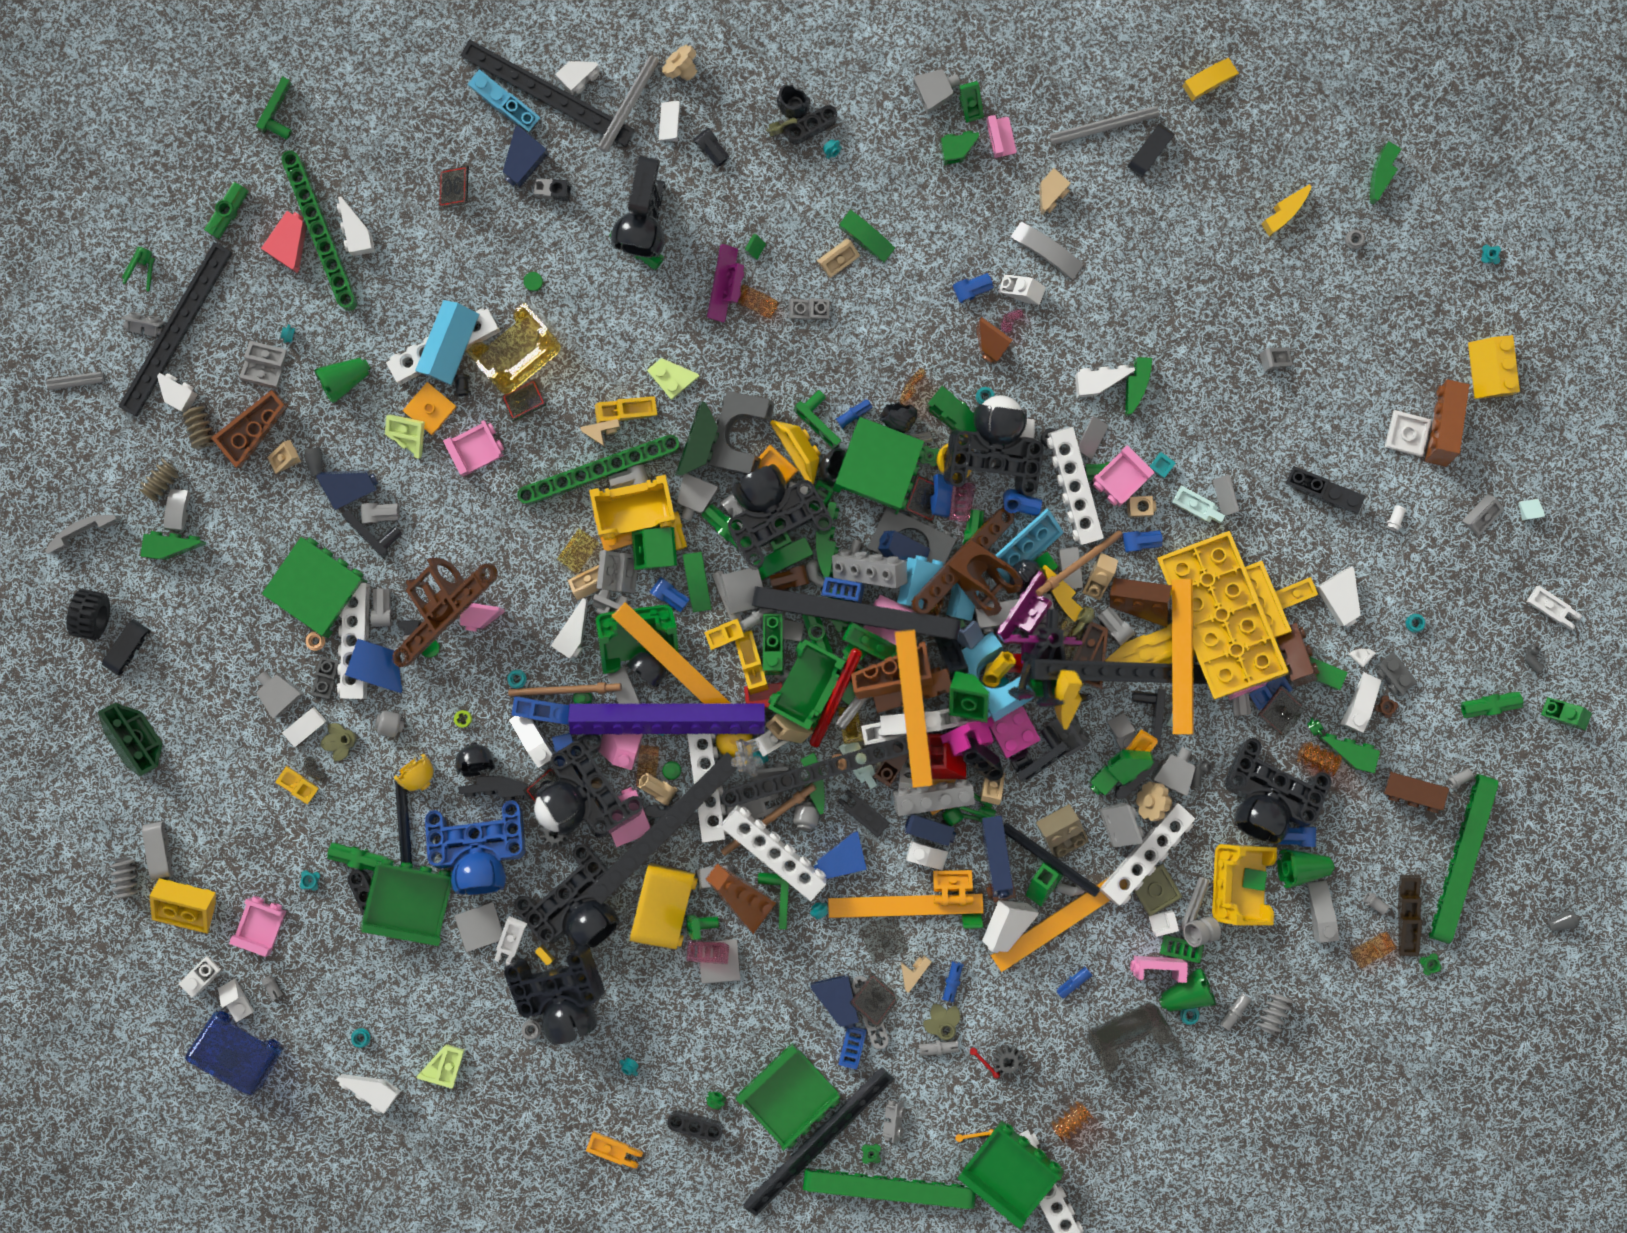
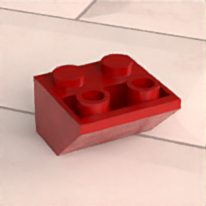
M927 734L932 779H966V762L963 760L962 755L954 756L950 743L942 742L940 736L944 734Z

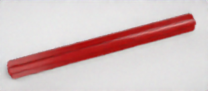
M856 648L851 650L810 739L811 746L816 748L820 746L850 682L851 674L854 673L862 656L861 650Z

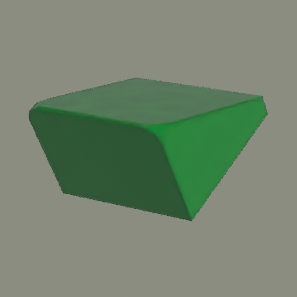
M754 233L745 248V253L758 260L766 243Z
M1048 552L1034 560L1038 562L1042 570L1044 565L1048 566L1052 571L1058 568V565Z
M1245 868L1242 887L1264 891L1267 872Z
M962 914V927L964 929L982 928L981 914Z

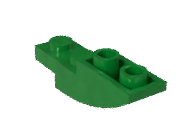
M829 501L827 511L832 521L833 519L837 520L840 508H836L837 503ZM820 520L818 522L821 528H827L829 526L826 520ZM833 526L826 534H820L816 531V554L824 580L825 577H833L832 556L838 554L839 547H835L836 542L829 541V538L834 537L836 527Z

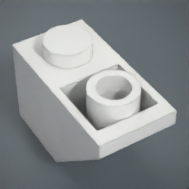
M569 61L555 75L557 80L574 96L576 93L580 94L585 89L587 82L590 80L594 81L599 76L600 68L596 62Z
M1004 275L998 293L1025 303L1040 305L1046 287L1034 278Z
M159 373L157 377L164 402L185 413L190 409L198 395L193 392L194 387L185 382L182 385L177 383V378L168 373L166 376Z
M206 956L179 985L191 997H195L215 979L221 969L209 956Z

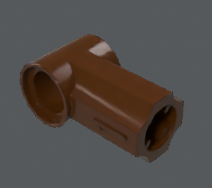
M805 565L769 576L772 589L784 590L790 587L797 588L801 585L810 584Z

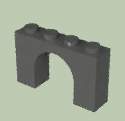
M727 391L726 396L722 399V412L717 418V432L719 436L717 442L713 443L711 450L713 454L708 465L713 468L748 475L758 470L761 459L756 455L735 451L730 443V433L733 426L745 418L770 422L775 403L770 399Z
M886 507L867 550L882 555L878 547L880 537L884 531L895 530L901 532L909 529L916 530L928 542L930 551L927 562L932 563V560L944 562V566L956 542V539L953 538L954 534L946 530L940 532L936 530L937 526L929 522L923 524L919 522L918 517L912 514L908 516L902 514L901 509L896 515V509Z

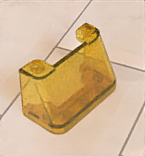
M525 302L517 307L513 313L516 323L489 346H486L483 342H478L466 351L503 394H509L551 360L561 349L557 339Z

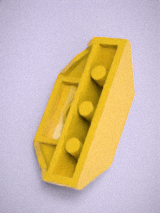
M772 420L770 422L772 429L802 477L814 485L820 461L818 456L821 454L815 445L811 446L808 441L811 439L805 429L801 430L800 426Z

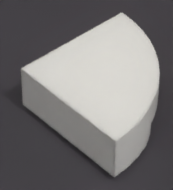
M1361 648L1351 651L1348 656L1361 667H1364L1376 653L1370 649Z

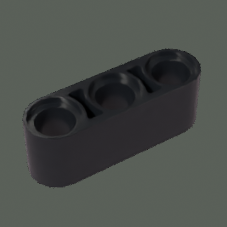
M826 105L801 118L797 123H792L787 129L788 141L793 145H798L832 127L837 122V109L832 105ZM827 113H831L834 117L832 119H826L824 115ZM810 122H815L817 127L809 128L807 125ZM793 131L800 132V136L792 137L791 133Z
M1159 123L1127 167L1143 178L1175 133Z
M132 619L104 657L102 665L117 676H120L124 672L122 671L124 667L129 665L134 657L133 654L136 650L140 649L145 641V636L150 634L151 630L135 619Z
M968 737L971 748L962 752L963 760L991 781L1001 779L1004 773L999 756L983 744L980 745L975 738Z
M357 869L349 873L347 880L363 915L367 901L363 899L362 894L364 891L369 893L371 879L364 869ZM356 873L362 876L361 883L355 881Z
M680 1110L672 1111L667 1120L670 1130L708 1141H718L723 1133V1126L719 1121ZM675 1116L679 1117L682 1123L675 1125L671 1119ZM698 1122L701 1127L694 1130L691 1128L690 1123ZM710 1127H717L719 1133L716 1135L709 1132Z

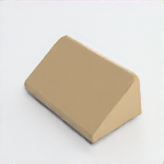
M845 239L818 259L817 262L829 278H831L860 257V254L851 240Z
M599 565L568 580L577 601L600 590L596 589Z

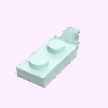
M1180 486L1171 502L1209 523L1211 520H1214L1220 524L1225 515L1217 511L1218 507L1215 506V503L1183 486Z
M855 737L839 746L843 755L862 749ZM859 753L856 756V761L859 764L866 762V756L863 753ZM872 765L853 770L861 783L866 781L870 789L877 786L873 779L875 771Z

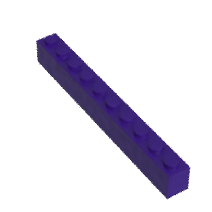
M764 703L570 704L569 734H764L765 707Z

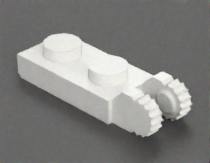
M1536 586L1526 601L1570 630H1573L1575 625L1565 619V616L1568 614L1576 620H1580L1582 617L1570 605L1541 586Z
M511 916L508 917L496 949L495 961L499 962L504 953L509 955L506 965L508 966L512 963L527 923Z

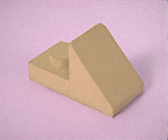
M615 419L580 428L583 434L605 447L603 433L606 432V435L616 434L617 430L621 429L619 420Z
M291 440L284 441L268 456L275 474L301 462Z
M1005 773L1001 779L991 781L984 776L980 792L981 801L1000 805Z
M924 955L923 958H917L913 964L914 970L901 962L906 992L909 993L931 964L932 961Z

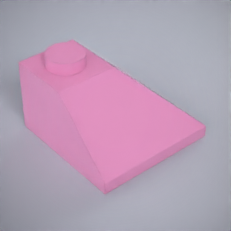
M472 603L460 615V625L466 626L465 630L477 632V628L483 629L501 616L505 609Z
M603 734L599 752L613 765L632 770L638 756L643 734Z

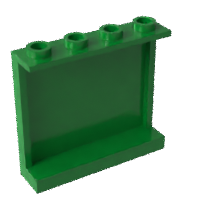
M859 417L833 491L840 493L841 489L896 509L895 514L897 515L900 509L904 510L908 499L905 496L912 489L914 483L911 482L912 475L916 476L919 465H916L917 461L922 459L925 449L922 448L924 441Z
M300 537L262 592V595L319 635L329 638L333 633L330 628L360 584L362 582L367 583L368 581L363 578L364 574L359 570L348 568L349 563L341 558L337 560L332 557L333 552L325 547L323 550L319 548V543L311 537L308 539Z
M382 858V861L377 860L360 926L361 932L439 946L441 940L439 936L452 886L451 871L440 869L439 872L432 871L431 867L427 866L415 868L413 864L402 862L399 865L394 864V860Z
M792 1042L740 1091L735 1099L740 1105L743 1104L782 1146L781 1149L784 1151L786 1148L791 1149L797 1143L796 1139L801 1134L803 1136L811 1130L812 1127L810 1125L823 1119L826 1115L824 1112L829 1107L833 1109L840 1102V1093Z
M1001 1120L957 1179L1017 1228L1021 1229L1030 1214L1055 1183L1062 1178L1064 1170L1060 1164L1046 1157V1154L1041 1149H1036L1031 1145L1026 1137L1020 1136L1015 1132L1010 1124L1004 1123Z

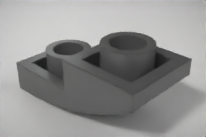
M320 657L311 696L331 700L340 661Z

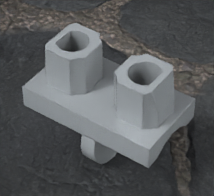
M601 590L598 595L595 594L592 606L598 608L596 612L598 614L615 612L624 602L628 603V598L618 596L616 602L609 600L612 592Z

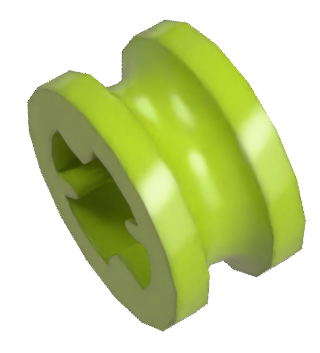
M461 710L454 715V723L458 727H468L472 722V716L468 711ZM462 713L463 716L467 715L468 719L465 720L466 724H463V722H458V719H460V714Z

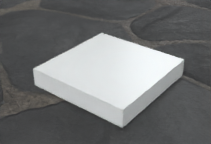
M1394 410L1385 448L1422 457L1432 420Z

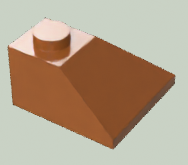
M981 317L976 327L980 354L983 355L982 359L985 362L996 365L1013 339Z

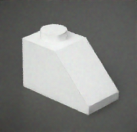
M911 840L906 860L943 870L948 851Z

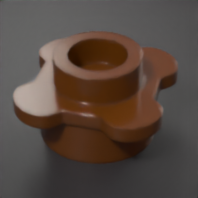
M1382 696L1381 702L1375 706L1376 712H1381L1385 718H1391L1398 708V703L1390 700L1388 696Z

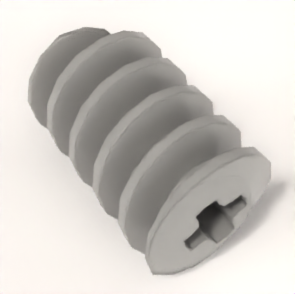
M129 857L109 859L115 861V864L110 865V868L116 869L115 872L110 873V876L117 878L111 881V884L117 885V887L111 890L118 893L112 898L129 897L136 894L138 890L131 888L137 885V882L131 881V879L136 877V874L130 873L136 869L135 866L130 865L135 862V859Z
M1277 993L1275 995L1269 994L1273 1001H1266V1004L1270 1008L1262 1010L1267 1016H1260L1259 1018L1264 1023H1257L1256 1025L1260 1029L1279 1037L1275 1033L1282 1031L1278 1024H1285L1281 1017H1288L1284 1010H1291L1287 1003H1294V1001Z

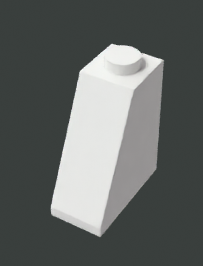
M1348 567L1315 587L1338 625H1346V627L1357 622L1356 618L1361 616L1355 571L1353 567Z
M999 900L982 941L994 953H999V951L1008 952L1035 920L1039 912L1028 903Z

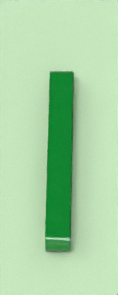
M291 150L286 151L282 155L281 160L336 301L344 310L352 311L357 307L358 301L304 163L297 153ZM296 158V162L293 165H289V161ZM302 175V181L296 182V178ZM310 193L309 198L303 200V195ZM317 210L314 217H309L311 211ZM319 228H324L322 234L316 235V231ZM326 245H330V250L323 252V248ZM337 262V267L334 270H330V265ZM344 280V285L338 288V281ZM351 297V302L348 305H344L345 298Z
M667 435L523 486L518 490L517 497L525 505L538 503L608 478L610 475L627 471L630 467L644 465L675 454L680 449V442L675 435ZM670 440H674L677 443L673 449L666 447L667 442ZM655 446L658 448V453L652 456L648 451L651 447ZM639 453V461L632 462L630 459L631 455ZM614 460H622V466L614 468L612 465ZM600 465L603 466L604 472L601 475L595 474V468ZM580 472L586 473V478L583 481L577 480V475ZM566 478L568 480L567 486L564 488L559 487V481ZM544 485L550 486V491L547 494L541 493V487ZM526 491H530L532 497L527 501L523 500V494Z
M1481 774L1475 776L1476 782L1472 786L1469 796L1471 797L1470 803H1467L1464 813L1465 820L1461 823L1458 833L1460 837L1459 840H1456L1453 850L1455 854L1453 859L1451 858L1449 874L1448 877H1445L1442 887L1444 891L1442 896L1440 895L1437 904L1438 911L1432 921V932H1429V938L1447 944L1452 942L1498 789L1497 779Z
M806 1168L804 1171L803 1190L808 1192L964 1209L975 1208L976 1193L961 1184L951 1183V1185H945L943 1182L933 1181L932 1183H926L924 1180L915 1179L913 1181H906V1178L896 1177L887 1179V1176L874 1175V1177H869L868 1174L855 1173V1175H850L849 1172L836 1171V1173H832L829 1170L816 1169V1171H813L810 1168Z

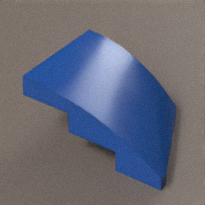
M357 639L345 675L402 693L400 668L395 665L392 659L394 658L392 656L394 650Z

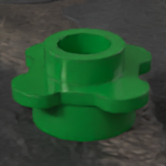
M927 445L923 446L922 448L925 449L922 459H919L920 463L930 464L933 467L936 466L939 449H932Z
M1311 717V721L1307 723L1309 729L1314 736L1319 734L1322 736L1323 732L1321 730L1324 727L1318 719L1314 720Z
M1434 953L1426 958L1421 957L1419 960L1424 969L1423 973L1427 976L1431 975V973L1440 972L1442 969L1438 956Z
M708 1092L709 1096L706 1098L707 1105L713 1109H721L725 1105L726 1097L720 1092Z
M864 1144L862 1146V1162L864 1164L869 1162L880 1163V1145Z

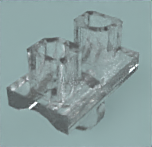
M754 739L749 741L737 740L738 751L735 752V757L731 759V765L738 767V771L749 773L751 777L757 776L756 770L763 767L761 757H753V753L760 749L759 743Z

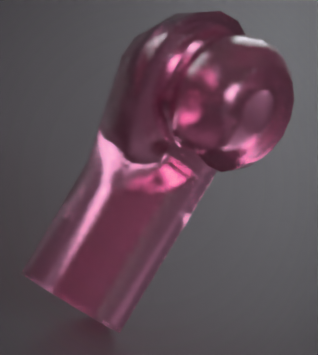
M1021 308L1004 314L1000 324L1003 332H1011L1014 321L1024 317Z

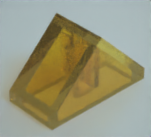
M847 707L838 708L839 718ZM858 712L847 727L841 729L844 744L863 742Z

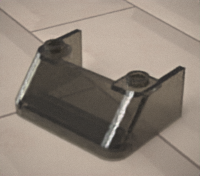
M1148 1002L1092 1028L1088 1032V1042L1113 1091L1117 1090L1109 1071L1115 1069L1119 1064L1120 1059L1116 1050L1149 1034H1152L1153 1039L1158 1044L1170 1043L1175 1054L1180 1059L1184 1058L1171 1028L1159 1008L1153 1003Z

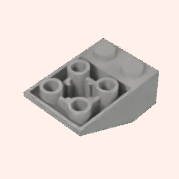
M1120 802L1099 810L1113 847L1143 843L1142 837H1144L1141 826L1136 824L1137 813L1134 807Z

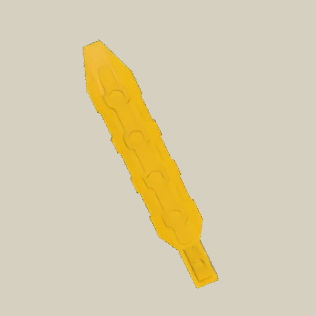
M1311 577L1275 591L1282 609L1318 595ZM1172 623L1166 628L1125 642L1105 662L1171 664Z

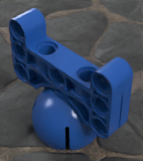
M507 801L503 805V820L447 827L446 818L440 812L432 810L425 816L428 862L437 869L454 867L451 874V884L455 894L479 895L504 889L506 874L500 861L520 859L526 852L523 811L515 801ZM511 807L517 808L514 815H508ZM439 816V823L432 825L433 818ZM512 826H518V831L515 834H510ZM478 830L480 832L479 837L472 839V833ZM441 835L440 842L433 844L434 837ZM514 845L520 846L517 853H511V848ZM442 854V860L439 863H435L434 858Z

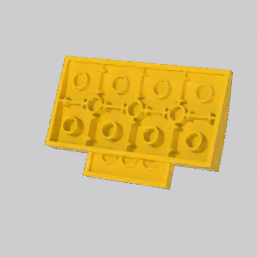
M1230 531L1157 558L1167 585H1172V580L1177 579L1193 580V649L1214 700L1288 675V669L1275 638L1291 633L1289 623L1263 562L1259 561L1245 567Z

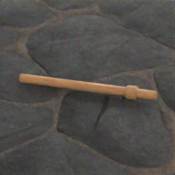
M1116 531L1058 575L1047 579L1045 584L1036 590V594L1041 597L1047 591L1058 587L1062 580L1123 536L1122 532Z
M598 682L596 685L509 689L508 695L511 697L591 692L606 694L611 691H621L622 685L621 683L607 684L606 682Z
M811 783L802 791L798 790L792 795L791 799L761 821L767 826L794 805L806 800L805 797L817 789L816 786ZM735 839L721 849V852L726 856L741 844Z

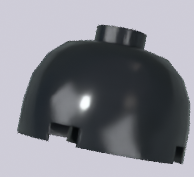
M640 652L633 656L627 664L633 672L636 671L642 679L654 687L658 688L665 677L666 668L651 653Z
M476 742L468 743L456 756V771L458 775L462 773L463 777L482 775L479 773L480 771L489 769V772H491L495 768L492 752L487 747L478 745Z

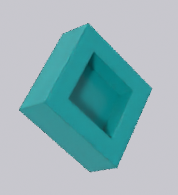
M1159 452L1149 467L1164 479L1176 463L1162 452Z

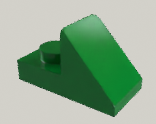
M978 81L960 85V96L958 98L965 122L968 123L984 118Z

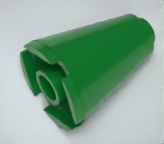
M359 357L316 368L314 373L333 404L369 375L368 370L371 368L366 359L362 360Z
M1290 849L1281 850L1279 852V855L1282 854L1281 860H1277L1278 877L1280 882L1284 881L1286 884L1283 885L1285 888H1293L1330 876L1335 868L1334 862L1328 856Z
M1201 968L1187 976V983L1177 982L1161 993L1162 998H1159L1162 1008L1167 1009L1168 1012L1210 1007L1216 1005V1000L1209 987L1208 979Z

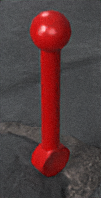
M972 1047L970 1054L975 1055L989 1069L995 1079L1000 1078V1073H996L977 1053V1049Z

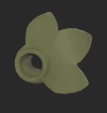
M791 118L782 124L779 121L768 124L769 128H766V132H769L770 136L783 133V127L797 123L799 119Z
M1086 606L1080 611L1077 617L1079 623L1071 629L1072 637L1077 636L1086 623L1090 624L1095 617L1093 608Z
M332 723L327 726L329 734L322 738L320 746L326 751H333L334 761H341L349 755V749L355 745L357 737L353 731L344 729L341 724Z
M934 1003L930 1010L931 1019L923 1021L924 1028L928 1033L938 1035L942 1040H951L956 1034L955 1027L960 1022L959 1009L954 1005L946 1010L943 1006ZM944 1027H948L950 1029V1032L948 1034L943 1033L942 1030Z

